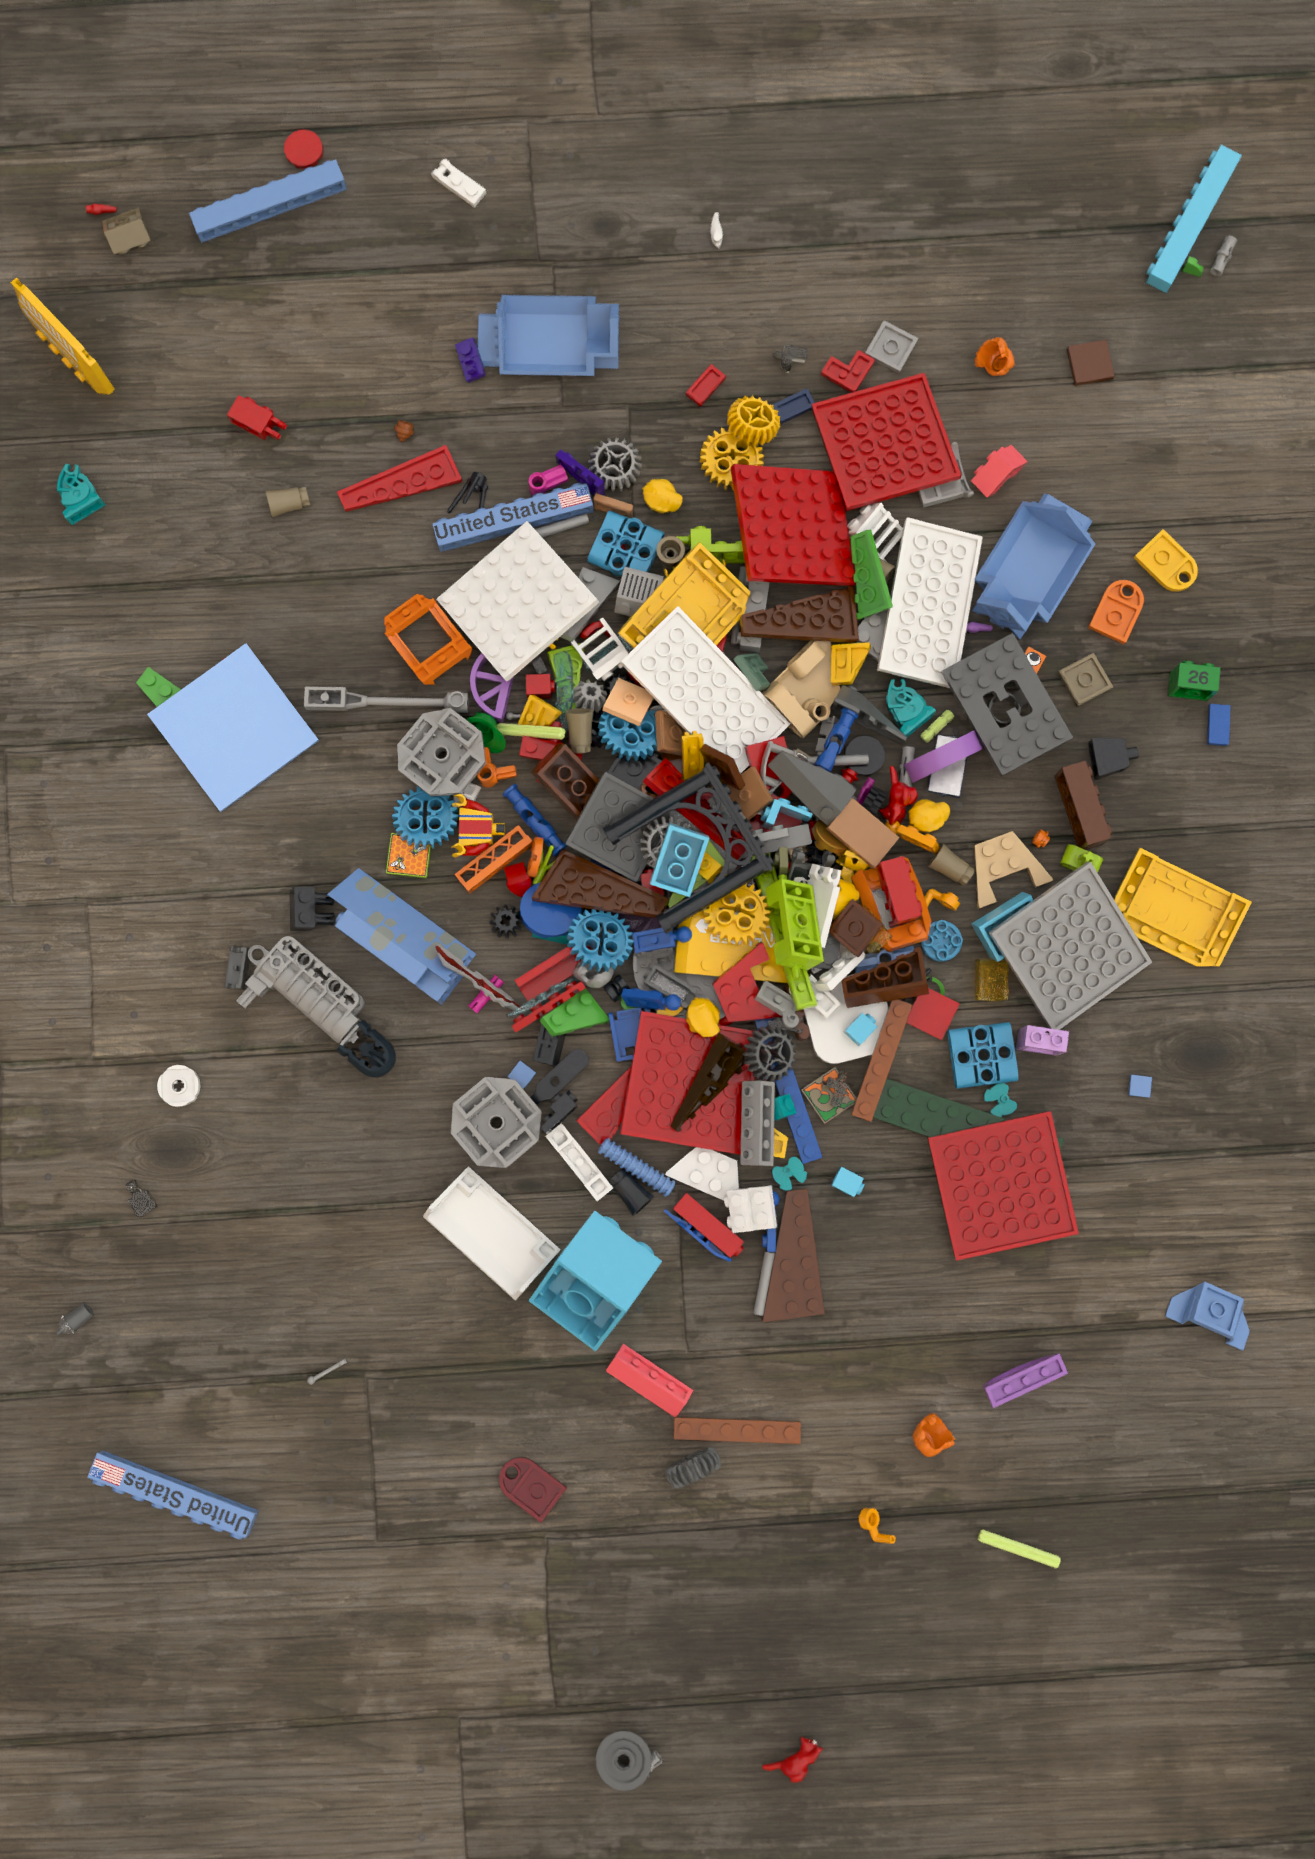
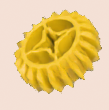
M752 395L750 398L744 396L742 399L738 398L731 405L727 414L729 431L734 433L733 437L738 436L740 441L745 440L747 444L751 442L756 446L758 443L760 445H763L765 442L769 443L774 439L780 428L778 411L773 410L774 405H768L767 400L762 401L760 397L755 399Z

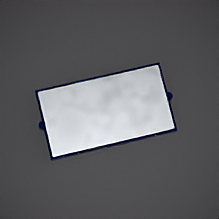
M937 734L935 749L957 739L956 736L952 735L951 737ZM967 757L930 774L927 792L941 794L942 797L946 795L960 798Z

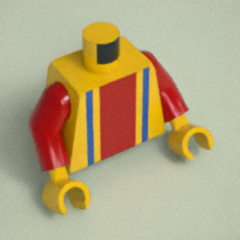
M462 794L454 795V797L459 799V804L454 802L452 806H462L463 808L459 810V843L451 846V848H456L458 853H454L452 856L454 858L460 855L477 856L487 850L489 845H493V835H505V823H494L493 814L480 803L467 799Z

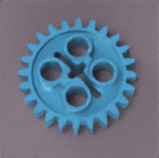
M648 709L640 726L604 711L599 720L598 728L600 730L598 736H603L601 743L607 742L605 749L612 748V755L618 752L620 759L623 755H626L627 761L630 760L631 756L636 761H638L639 755L643 759L646 758L647 754L652 756L654 750L657 751L656 719L654 717L656 710L650 712Z
M418 786L417 792L414 793L410 789L409 796L402 794L404 801L397 800L399 807H394L393 809L396 814H392V818L395 820L393 822L394 828H397L396 834H401V840L407 839L409 846L414 842L416 849L420 844H423L424 850H426L427 844H430L432 849H434V843L437 842L442 846V839L449 841L448 834L454 835L452 828L458 827L455 821L459 820L457 815L458 808L452 806V803L455 801H450V795L430 796L425 791H421ZM427 801V833H423V819L425 818L424 803ZM414 806H420V809L418 810H412L411 808ZM434 806L441 807L439 810H432ZM415 824L420 825L417 829L410 828L412 825ZM435 824L440 825L438 829L431 828Z
M592 909L591 913L585 910L583 915L578 914L576 919L572 920V926H569V933L566 939L570 940L567 947H573L570 954H577L575 961L583 960L582 967L589 964V970L595 966L597 972L600 971L601 967H604V970L608 972L610 966L615 970L618 965L622 966L624 960L628 959L633 949L631 946L634 940L630 939L632 932H627L630 925L624 926L625 919L618 920V913L612 916L611 912L606 914L604 911L596 912V910ZM599 924H602L601 937L599 938V937H598V935H599V933H600V925H599ZM586 927H590L594 931H589ZM607 929L612 930L614 934L609 933ZM600 941L602 942L601 947H600V954H601V956L598 955V949H599V943H600ZM586 946H591L594 950H589ZM606 948H611L614 952H609Z

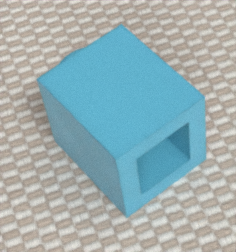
M862 1012L844 1033L855 1044L860 1046L877 1028L875 1025L876 1020L867 1013L865 1015Z
M839 1167L830 1186L851 1197H855L856 1194L860 1195L865 1184L862 1183L864 1178L843 1167Z

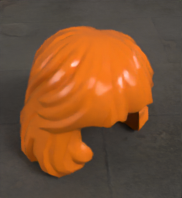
M1001 337L985 341L976 352L974 359L976 367H984L992 376L1006 375L1015 364L1012 352Z
M935 1413L924 1417L912 1435L917 1449L927 1457L937 1455L942 1450L954 1446L955 1437L951 1431L947 1430L948 1427Z

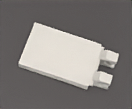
M812 864L809 872L811 877L807 884L813 885L821 945L825 948L840 887L836 886L840 880L841 870Z

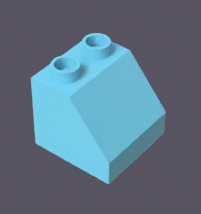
M594 1211L556 1260L529 1299V1302L596 1352L630 1308L662 1260L654 1255L653 1250L647 1244L636 1242L620 1230V1226L615 1220L610 1217H603Z

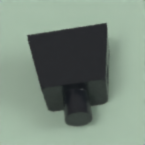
M1092 738L1088 742L1095 780L1122 772L1130 766L1129 760L1139 758L1138 748H1127L1125 739Z

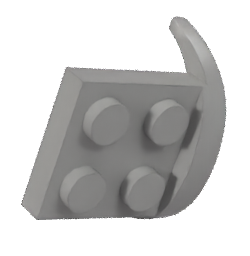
M953 442L951 447L962 475L961 479L918 491L923 507L973 496L974 491H971L964 475L957 442Z

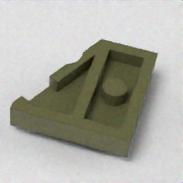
M779 847L778 852L773 856L777 877L782 874H788V847Z

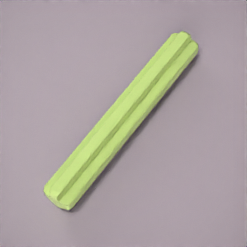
M499 723L497 725V729L503 735L523 737L524 735L536 738L563 739L566 733L565 729L561 727Z
M980 1530L978 1540L980 1542L1054 1568L1059 1567L1061 1558L1057 1555L985 1530Z

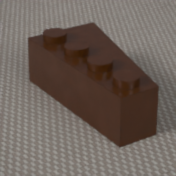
M921 946L914 949L911 953L897 956L892 961L877 964L875 968L866 969L842 980V987L847 1008L929 994Z

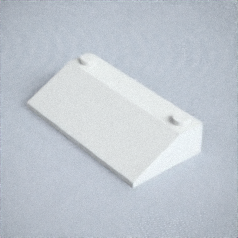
M469 1166L428 1207L423 1215L431 1225L515 1301L561 1250Z

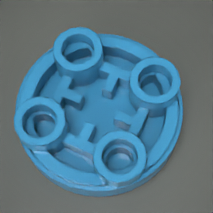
M939 920L931 923L928 940L921 942V947L925 955L930 959L945 962L954 958L959 953L963 938L955 925L945 920Z

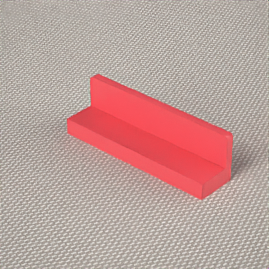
M625 1344L621 1346L606 1369V1372L673 1417H677L693 1392L691 1388Z

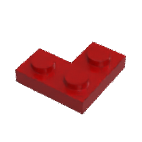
M860 350L857 351L849 365L831 356L821 371V376L853 393L857 391L875 359Z

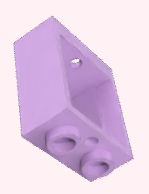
M1027 1025L1018 1029L1016 1050L1054 1056L1066 1053L1069 1031Z

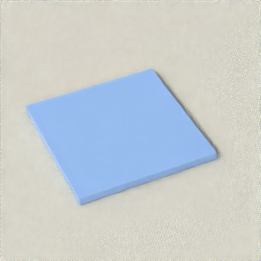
M247 644L241 646L147 714L220 812L319 741Z

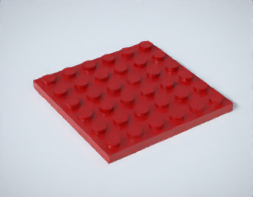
M925 373L811 404V409L846 511L961 479L960 469Z
M733 464L730 467L748 581L853 586L856 584L853 576L855 569L852 562L844 502L833 471Z
M641 1011L620 1134L741 1155L742 1081H755V1077L752 1076L753 1072H749L747 1070L749 1065L744 1064L741 1067L743 1071L740 1074L735 1073L728 1080V1085L707 1106L702 1105L695 1112L696 1117L694 1119L689 1118L681 1126L682 1130L680 1132L675 1131L671 1124L718 1034L713 1037H703L696 1032H691L689 1024L684 1018ZM718 1025L720 1028L719 1033L732 1039L742 1047L745 1044H749L748 1037H753V1031Z
M1051 1111L928 1137L956 1261L1079 1234Z

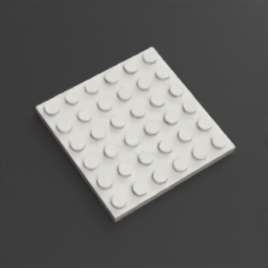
M528 521L437 598V601L506 682L600 603Z

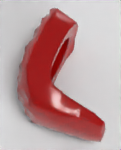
M600 620L593 622L581 632L580 637L586 641L603 628L604 625ZM608 631L604 632L609 638L611 637Z

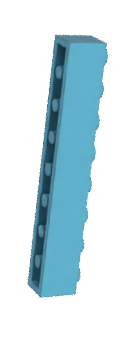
M1223 145L1220 146L1217 152L1213 150L1208 160L1211 163L1209 168L1204 167L1199 176L1202 179L1200 184L1196 182L1190 193L1193 195L1192 199L1187 198L1182 207V210H1184L1183 215L1178 214L1173 224L1176 227L1174 232L1169 231L1164 240L1167 243L1165 248L1160 247L1155 256L1158 259L1157 263L1150 265L1146 273L1149 275L1146 283L1167 293L1239 162L1241 154Z

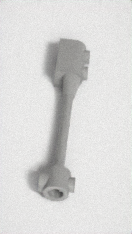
M305 687L304 707L306 710L348 711L349 709L368 705L444 706L445 709L451 708L456 713H468L469 694L455 691L448 692L444 698L368 697L348 692L345 687Z

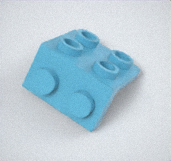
M779 798L778 800L774 799L770 806L766 807L760 820L763 821L762 827L770 829L774 825L778 812L803 822H808L813 814L804 806L798 805V807L790 805V801Z

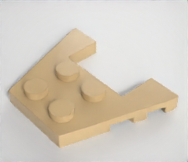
M1013 831L974 846L978 909L997 902L989 884L990 882L1021 870H1028L1035 888L1053 881V878Z

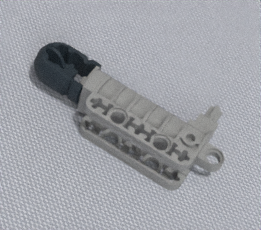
M290 936L280 939L270 952L260 945L252 946L249 949L248 957L257 967L253 972L254 974L245 983L248 988L236 1000L241 1006L246 1009L257 995L263 997L270 988L276 989L338 1043L337 1052L343 1057L348 1056V1061L361 1073L377 1078L390 1072L396 1061L394 1047L376 1029L371 1030V1025L365 1020L361 1021L357 1017L364 1008L365 1001L344 980L300 942ZM290 946L298 950V952H296V954L293 953L290 949ZM257 949H261L264 953L261 960H254L253 952ZM301 954H305L301 957L300 961H298V959L300 958L299 956ZM310 958L309 962L304 965L305 959ZM315 961L314 966L308 969L310 966H312L313 962ZM317 969H320L325 976L329 977V979H327V981L324 980L321 977V975H319L315 971ZM340 984V989L334 992L335 986ZM348 995L351 996L354 999L355 1003L352 1004L345 997H347ZM361 1030H363L366 1036L376 1041L375 1044H368L364 1041L358 1048L361 1051V1057L367 1056L370 1059L369 1062L359 1059L353 1050L346 1048L350 1042L355 1043L358 1040L357 1034ZM374 1045H375L376 1047L380 1048V1049H384V1050H385V1053H384L382 1050H379V1051L377 1052V1051L373 1048Z

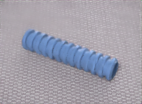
M610 1138L603 1141L598 1149L599 1154L603 1153L605 1158L609 1157V1160L615 1161L614 1164H619L620 1168H626V1172L630 1171L632 1176L635 1174L637 1179L641 1178L643 1183L647 1182L648 1186H653L652 1189H658V1193L662 1192L664 1197L671 1193L675 1186L674 1180L670 1181L668 1176L665 1178L663 1173L659 1174V1170H653L654 1167H649L648 1163H643L642 1159L638 1160L636 1155L633 1157L631 1152L627 1153L625 1148L621 1149V1146L615 1145L616 1142H611Z

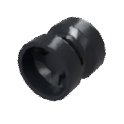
M619 974L614 977L611 983L603 986L614 1003L620 999L623 988L630 989Z

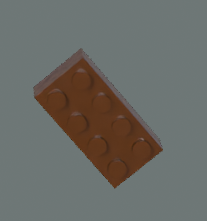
M558 743L530 772L576 820L599 781L569 747Z
M1086 761L1062 767L1054 777L1077 846L1088 850L1103 845L1111 839L1112 829L1110 824L1106 823L1104 817L1106 815L1105 808L1099 802V790L1097 785L1093 784L1091 767L1087 766Z

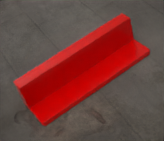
M566 947L514 980L528 1002L533 1001L573 975L575 966L580 962V960L575 961L577 954H570L573 947Z

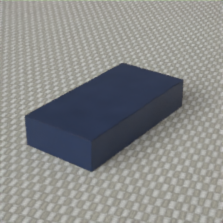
M806 388L772 405H774L773 410L778 411L779 423L783 424L812 410L811 404L815 402Z

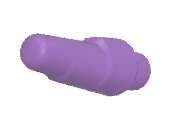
M970 622L967 623L966 631L970 633L992 631L993 627L991 625Z

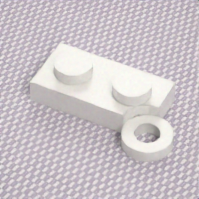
M811 975L809 979L817 1001V1005L814 1008L827 1019L841 1003L829 991H818L814 986L818 980Z

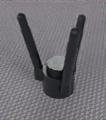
M473 472L447 512L450 513L468 488L469 490L465 495L463 504L467 503L472 492L479 493L481 491L479 509L483 508L488 485L485 484L487 477L479 472Z

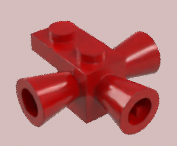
M554 721L549 727H561L566 731L567 725ZM523 735L519 756L541 761L562 739L548 738V740ZM574 753L582 761L583 753Z

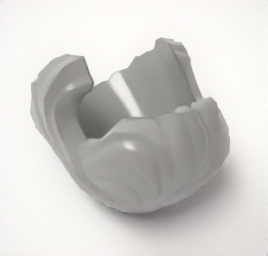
M583 960L578 962L573 971L575 978L591 988L603 987L611 980L614 974V969L611 966L608 972L604 970V967H601L600 971L597 972L595 966L589 970V964L582 967Z

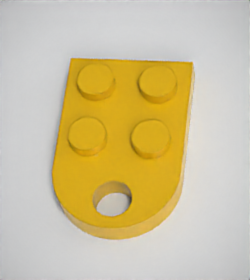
M1164 529L1134 557L1159 584L1173 592L1186 590L1197 577L1198 568L1195 560ZM1186 574L1189 581L1187 583L1181 582L1179 575Z

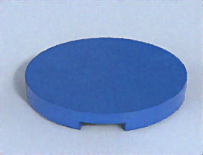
M540 883L530 887L523 895L520 903V915L525 927L533 934L543 938L568 935L569 926H572V920L576 919L578 914H581V908L532 901V896Z

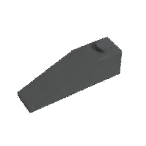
M843 685L833 703L832 712L841 716L842 708L852 710L858 715V718L853 722L904 745L907 737L859 693L858 689L847 685V687Z
M783 750L768 764L769 768L808 809L827 826L843 811L856 792V788L841 775L828 772L818 765L814 766L807 763L804 759Z

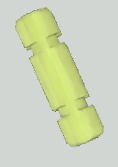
M950 710L942 713L941 717L939 716L927 728L928 730L921 734L922 740L926 743L930 742L933 736H936L954 718V714Z

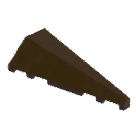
M718 1033L671 1124L675 1131L680 1132L682 1130L681 1126L689 1118L694 1119L696 1117L695 1112L702 1105L707 1106L728 1085V1080L735 1073L740 1074L743 1071L741 1067L745 1064L744 1061L747 1060V1056H744L743 1053L747 1052V1049L727 1036Z

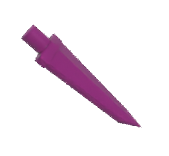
M869 777L864 786H862L856 800L860 805L863 804L875 780Z

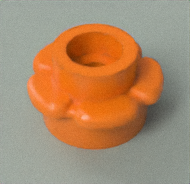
M1040 829L1032 840L1036 848L1046 846L1050 840L1048 831L1045 832Z

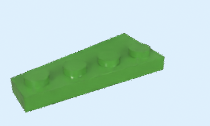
M865 530L851 536L852 562L855 564V574L853 576L857 587V594H855V603H858L857 620H862L893 607L871 530Z

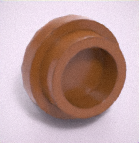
M398 420V424H395L394 431L397 433L396 435L400 442L413 435V424L403 420Z

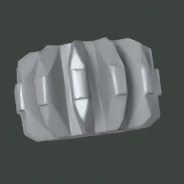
M589 679L585 683L580 681L573 690L572 702L576 703V708H589L599 712L606 702L607 692L603 690V685H597V680L594 683H591Z

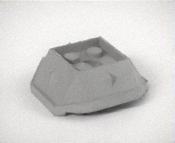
M451 708L423 713L397 744L399 772L430 796L462 794L486 764L482 732ZM440 752H447L445 758H438Z
M484 1077L453 1103L451 1134L477 1166L508 1168L539 1141L542 1111L514 1079ZM495 1117H500L503 1122L502 1126L498 1129H494L491 1124Z

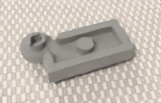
M765 980L755 1000L783 1016L782 1023L785 1027H796L799 1018L795 1014L796 1008L792 996Z

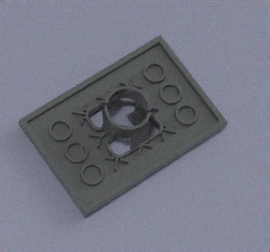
M1013 633L942 670L943 677L1001 777L1073 738ZM1014 682L1019 690L1013 695L1006 692L1004 685ZM992 693L994 696L987 706L983 696ZM999 699L1003 701L1006 699L1014 704V708L1006 711L1010 717L1007 722L996 719L992 714L991 707L994 700ZM1027 704L1031 713L1022 717L1020 716L1021 708Z

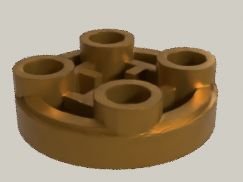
M819 819L812 829L816 840L815 846L819 850L826 849L838 856H842L848 847L826 830L828 826Z

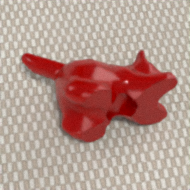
M890 766L892 786L889 793V804L886 808L879 809L878 812L892 826L897 821L900 824L902 823L906 814L905 807L913 804L917 800L918 794L914 787H909L907 784L899 782L897 771L893 766Z
M801 1737V1747L797 1753L783 1761L764 1764L762 1768L768 1771L780 1769L783 1774L789 1777L791 1782L799 1783L807 1775L808 1765L813 1764L817 1760L823 1748L817 1747L815 1740Z

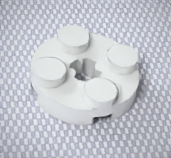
M174 1065L166 1069L163 1075L159 1077L157 1083L158 1093L169 1105L183 1107L197 1099L200 1092V1079L197 1073L189 1067ZM178 1080H181L182 1084L184 1083V1088H181L180 1092L174 1089V1084H177Z

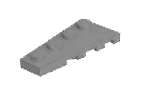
M583 567L578 578L600 603L563 633L560 638L573 642L587 625L590 618L598 612L600 606L608 600L610 594L620 585L619 580Z

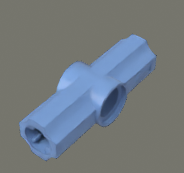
M914 946L904 947L892 952L882 950L865 954L864 959L854 968L855 974L877 967V964L881 963L879 960L881 955L888 956L889 960L892 961L901 954L906 955L913 952Z

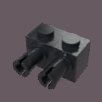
M293 887L289 890L290 931H311L316 925L334 926V913H316L315 911L316 905H334V899L328 896V893H316L315 887Z

